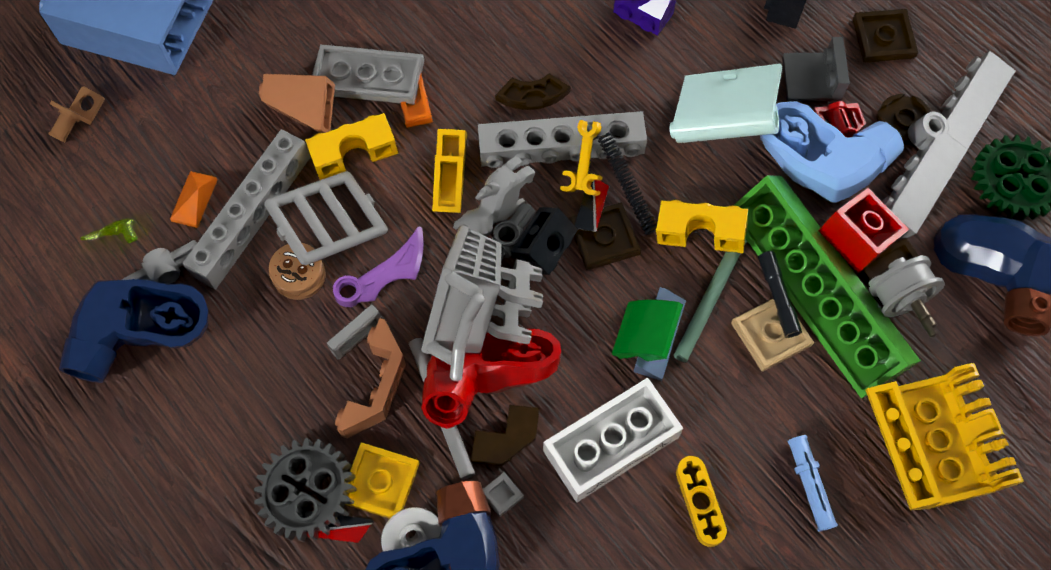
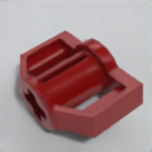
M838 101L828 106L814 107L813 109L824 121L828 119L829 124L837 128L846 138L852 137L866 124L858 103L846 104L843 101ZM847 114H850L855 128L851 126Z

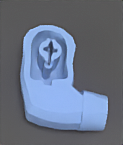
M797 101L776 104L779 115L778 133L760 135L767 151L794 182L813 190L830 202L835 203L851 197L868 186L893 163L904 149L903 140L899 132L887 122H875L852 137L846 138L837 128L825 122L808 105Z

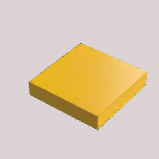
M361 442L350 470L356 478L348 482V484L356 487V491L348 493V497L354 501V504L345 505L390 519L397 512L404 509L420 464L419 460Z

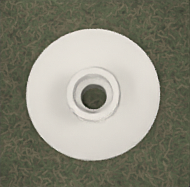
M420 507L406 508L397 512L388 520L382 531V550L389 551L407 548L422 541L439 537L442 527L439 526L438 517L433 512ZM411 530H415V531H416V534H415L414 537H412V538H407V537H406V534H407L409 531H411Z

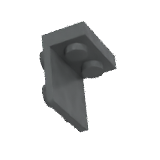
M832 37L828 48H825L823 53L783 54L785 86L789 102L842 100L850 84L843 37Z

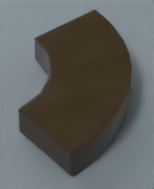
M550 73L542 79L532 82L520 81L512 77L495 95V99L499 103L511 108L535 110L559 102L570 93L571 87Z

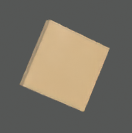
M774 299L732 319L731 322L762 372L814 344V341L799 319L802 333L792 338H785L777 316Z

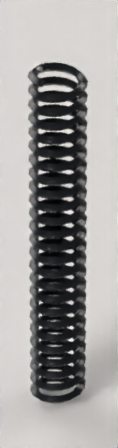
M612 132L602 136L598 134L596 138L599 139L598 142L601 143L600 146L603 147L602 150L605 151L604 154L607 155L606 158L609 159L608 162L611 163L610 166L613 167L612 170L615 171L614 174L617 175L616 178L619 179L618 182L621 183L620 186L623 187L622 190L625 191L624 194L627 195L626 198L629 199L628 202L631 203L630 206L633 207L632 210L635 211L634 214L637 215L636 218L639 219L638 222L641 223L640 226L643 227L644 234L648 235L656 232L654 228L657 227V224L652 225L656 220L650 221L654 216H650L652 212H648L650 208H646L648 204L642 205L646 200L640 201L644 196L638 197L642 192L634 194L640 188L632 190L638 184L630 186L636 180L628 182L634 176L626 178L632 172L624 174L630 168L620 171L627 167L628 164L618 167L625 163L626 160L616 163L623 159L624 156L614 159L621 155L622 152L612 155L619 151L620 148L610 151L617 147L618 144L608 147L615 143L616 140L606 143L613 139L614 136L604 139L611 135Z

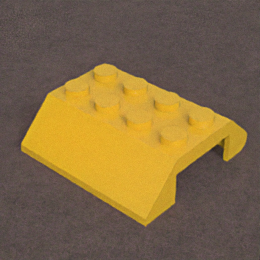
M975 363L957 366L946 375L898 386L895 381L866 389L868 399L910 510L931 509L987 495L1024 482L1018 468L1000 474L996 473L1016 465L1014 457H1005L990 464L986 454L1004 449L1008 446V442L1004 438L984 444L986 441L1004 435L994 409L983 410L972 415L976 411L991 406L989 398H980L968 404L964 402L962 396L979 391L984 387L982 380L968 382L980 376Z

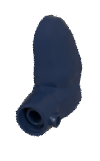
M141 279L99 280L95 282L83 296L72 318L59 370L82 380L101 383L104 382L117 356L116 351L124 344L130 346L158 345L170 348L191 346L203 336L208 327V307L204 296L193 286L184 284H165Z

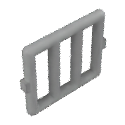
M348 171L269 198L264 203L265 208L277 225V234L281 241H287L302 265L311 264L382 236L388 231L386 224L374 208L375 201L370 194L365 195L353 175ZM345 184L373 227L359 232L331 188ZM320 193L348 237L333 242L305 198ZM294 202L322 247L307 252L279 207Z

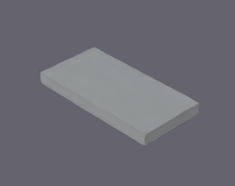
M320 44L312 75L327 76L335 84L334 97L392 103L404 101L406 104L414 105L425 59L423 54Z

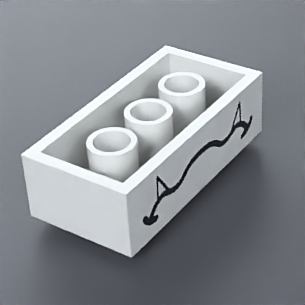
M646 378L544 441L543 452L577 503L678 439L683 427L651 381Z

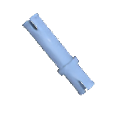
M807 435L789 439L787 442L797 466L794 470L796 475H800L818 527V532L837 527L838 524L835 521L818 472L820 465L818 461L814 460Z

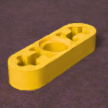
M687 456L678 464L676 476L697 539L704 546L715 547L725 539L727 534L726 525L705 464L698 457ZM687 464H690L692 468L698 469V472L695 474L696 483L698 485L703 482L704 486L700 485L688 490V487L692 486L693 481L690 474L684 475L683 473L687 468ZM696 493L707 495L710 501L709 507L703 510L696 508L692 502L693 495ZM710 512L714 513V516H710L709 522L712 528H718L719 530L715 535V539L712 540L710 535H704L703 531L707 528L706 519L703 518L699 521L697 516L702 517Z

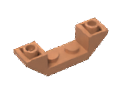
M379 318L376 327H371L367 343H369L373 355L389 360L383 361L379 374L382 377L379 387H374L371 392L369 405L372 406L368 407L347 401L345 409L341 408L339 410L335 425L338 426L337 430L343 438L348 439L386 420L403 375L406 362L385 319Z

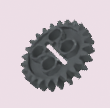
M305 438L303 446H301L299 442L293 440L291 450L282 445L281 456H277L274 453L270 454L274 461L272 465L262 464L267 473L266 475H257L256 477L263 484L254 488L255 492L262 495V497L254 501V504L264 507L257 514L262 518H267L264 523L265 526L269 528L275 527L273 533L279 536L285 533V538L291 541L297 536L298 540L305 542L307 534L312 539L318 540V530L329 535L330 529L328 525L332 523L339 527L338 515H349L343 507L345 504H354V501L348 497V493L356 491V487L348 484V482L356 477L352 472H346L352 465L347 460L342 461L345 455L340 451L335 452L336 448L329 443L325 446L324 442L317 439L313 446V442ZM306 462L304 472L296 475L297 467L301 463ZM288 475L304 486L309 487L319 495L327 498V503L323 504L300 491L293 485L285 482L283 477ZM327 477H331L332 482L330 486L321 490L322 481ZM289 489L288 498L283 502H279L280 494L284 490ZM310 504H314L313 513L305 518V508Z

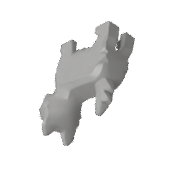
M517 156L507 161L488 177L485 186L475 197L476 200H481L478 208L464 213L460 219L455 221L453 228L458 229L459 226L464 225L484 236L492 234L494 232L493 224L508 219L518 210L521 204H525L523 198L519 199V192L525 183L529 184L533 181L535 171L530 166H526L517 173H514L513 171L520 167L523 161Z

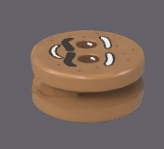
M302 243L307 252L314 250L312 246ZM289 244L273 254L269 263V276L280 294L289 299L302 300L313 296L321 289L325 282L326 269L322 259L308 265H302Z

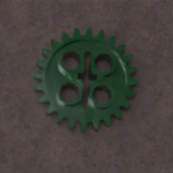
M1017 134L1012 140L1007 135H1004L1000 141L995 138L990 145L986 144L975 158L976 162L972 166V170L976 172L971 179L979 181L975 185L974 190H983L979 199L988 198L990 202L987 207L991 208L996 205L998 207V215L1004 210L1008 211V219H1012L1015 214H1018L1020 221H1023L1028 215L1032 220H1035L1039 215L1042 217L1046 216L1051 211V156L1049 155L1051 147L1043 150L1040 148V140L1033 145L1029 136L1024 141H1021Z

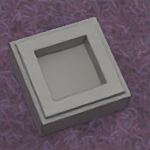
M505 472L483 488L487 502L499 517L524 498V495Z

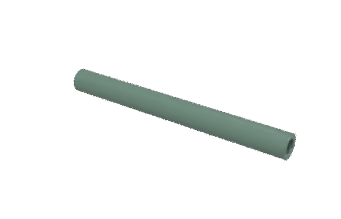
M725 252L674 353V357L681 362L688 361L741 253Z

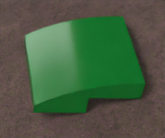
M636 300L628 302L612 355L619 359L639 356L647 362L667 359L683 304L668 300Z

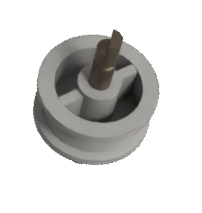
M920 255L907 261L904 257L899 258L889 264V270L869 281V292L872 296H878L883 304L882 313L885 317H895L914 310L930 338L936 337L934 328L937 326V323L931 317L924 303L935 297L944 288L945 282L942 278L934 276L930 269L931 261L929 257Z

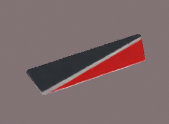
M594 180L591 183L592 189L600 191V195L594 196L584 193L575 223L577 229L597 231L609 186L600 180Z
M304 511V517L311 516L313 511ZM338 515L337 518L340 526L338 527L330 523L328 525L330 534L327 535L318 530V538L358 543L372 525L373 520Z

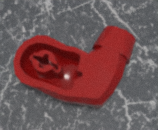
M528 329L532 331V338L529 344L498 339L486 332L481 352L465 353L463 375L460 381L450 379L451 365L432 355L427 365V377L423 385L422 411L424 416L430 422L442 428H452L465 420L476 393H500L511 388L526 386L547 379L557 371L560 364V342L551 333L540 329Z

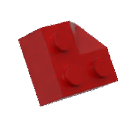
M867 188L838 209L818 231L859 273L902 237L909 228Z

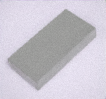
M372 304L327 342L331 353L337 359H341L369 334L372 326L376 327L381 316Z

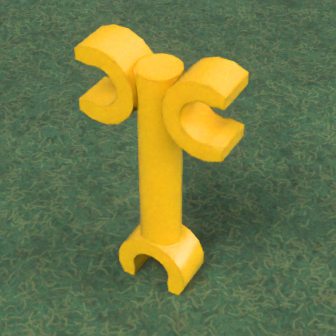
M580 120L577 128L580 135H582L578 170L577 173L567 170L563 171L562 175L571 178V184L569 186H560V189L566 192L583 190L588 195L598 196L600 191L593 190L591 183L594 180H602L603 177L597 174H588L593 139L600 134L602 127L601 123L593 121L592 129L588 132V122Z

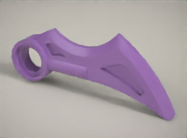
M417 227L407 242L394 255L358 279L353 276H342L337 279L333 285V294L336 302L343 307H353L360 302L375 301L381 289L390 282L398 279L416 280L423 257L424 241L422 228ZM344 286H354L356 293L350 298L342 297L340 291Z

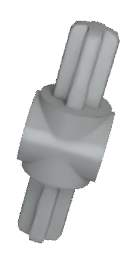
M192 240L171 253L165 248L154 249L144 256L143 263H141L143 268L121 280L141 279L172 284L179 278L181 272L179 267L183 265L182 263L197 242Z

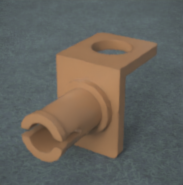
M82 86L70 108L51 100L50 104L58 108V112L61 114L48 134L65 143L76 121L80 122L81 120L91 125L105 98ZM87 96H91L94 100L93 107L84 111L81 107L82 100Z

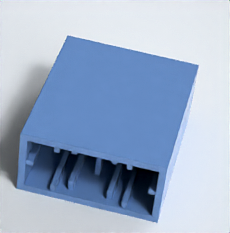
M40 0L39 13L60 44L176 75L213 0Z

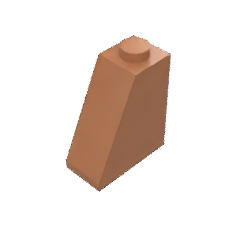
M263 75V83L259 86V95L263 103L317 133H326L331 130L335 84L327 76Z

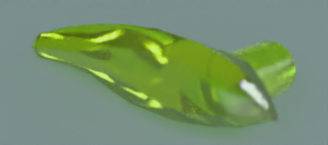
M122 219L112 222L101 229L80 237L81 241L122 233L127 243H132L138 239L132 228L135 220Z

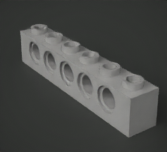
M643 111L478 124L481 167L498 168L515 156L523 161L521 166L535 162L550 164L560 160L579 161L582 135L578 132L577 127L580 120L588 122V132L592 129L593 121L601 123L600 136L612 132L611 135L604 139L610 136L622 137L620 139L613 138L606 142L609 143L612 140H616L615 143L608 147L618 144L617 147L610 151L620 148L619 151L612 155L618 152H622L619 156L625 155L627 157L645 154L647 135ZM595 137L591 158L607 159V155L604 154L605 151L602 150L603 147L600 146L601 143L598 142L599 139ZM558 140H565V141H567V142H566V143H559V142H557V141H558ZM531 142H538V143H540V144H539V145H531L530 143H531ZM505 144H510V145H512L511 147H508V148L503 147V145H505Z
M282 129L279 131L182 263L193 278L215 290L270 215L265 208V201L286 193L311 158L304 140Z

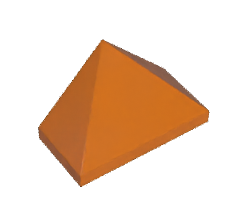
M190 171L170 217L171 222L198 228L218 179L213 176Z

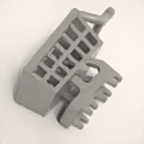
M464 225L459 226L442 268L421 346L423 353L432 354L451 365L450 379L453 381H460L462 379L465 353L481 352L486 332L498 339L529 344L532 338V331L518 326V316L529 317L532 311L531 306L541 308L543 304V295L530 290V280L541 282L543 277L542 269L516 259L513 269L501 267L502 243L479 234ZM501 279L509 280L508 288L501 285ZM497 296L504 299V305L495 304ZM494 315L502 318L503 326L490 322L491 316Z

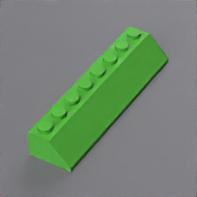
M767 175L734 204V206L748 209L746 240L758 256L767 251L775 252L790 301L861 399L867 396V388L889 383L921 361L891 320L883 315L882 308L842 255L818 231L821 227L782 176Z

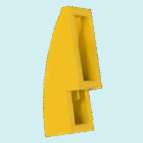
M438 129L433 212L461 213L466 156V130Z

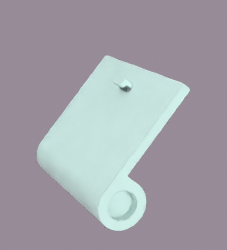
M773 64L686 75L674 121L670 123L671 137L675 138L677 143L777 134L779 131V115L776 101L782 65Z

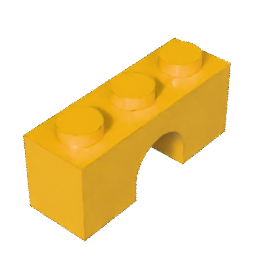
M384 113L371 115L362 121L344 124L338 129L326 133H318L311 138L305 139L320 180L345 172L343 158L351 149H364L370 155L372 162L398 154L394 136Z
M680 200L661 201L656 228L657 243L686 247L687 238L691 232L697 229H707L714 234L715 250L744 253L748 209L734 205L722 207L713 206L709 203L691 204Z

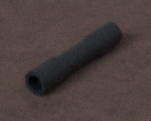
M764 252L758 256V260L765 280L771 290L785 338L798 336L802 333V329L795 309L789 300L775 252Z

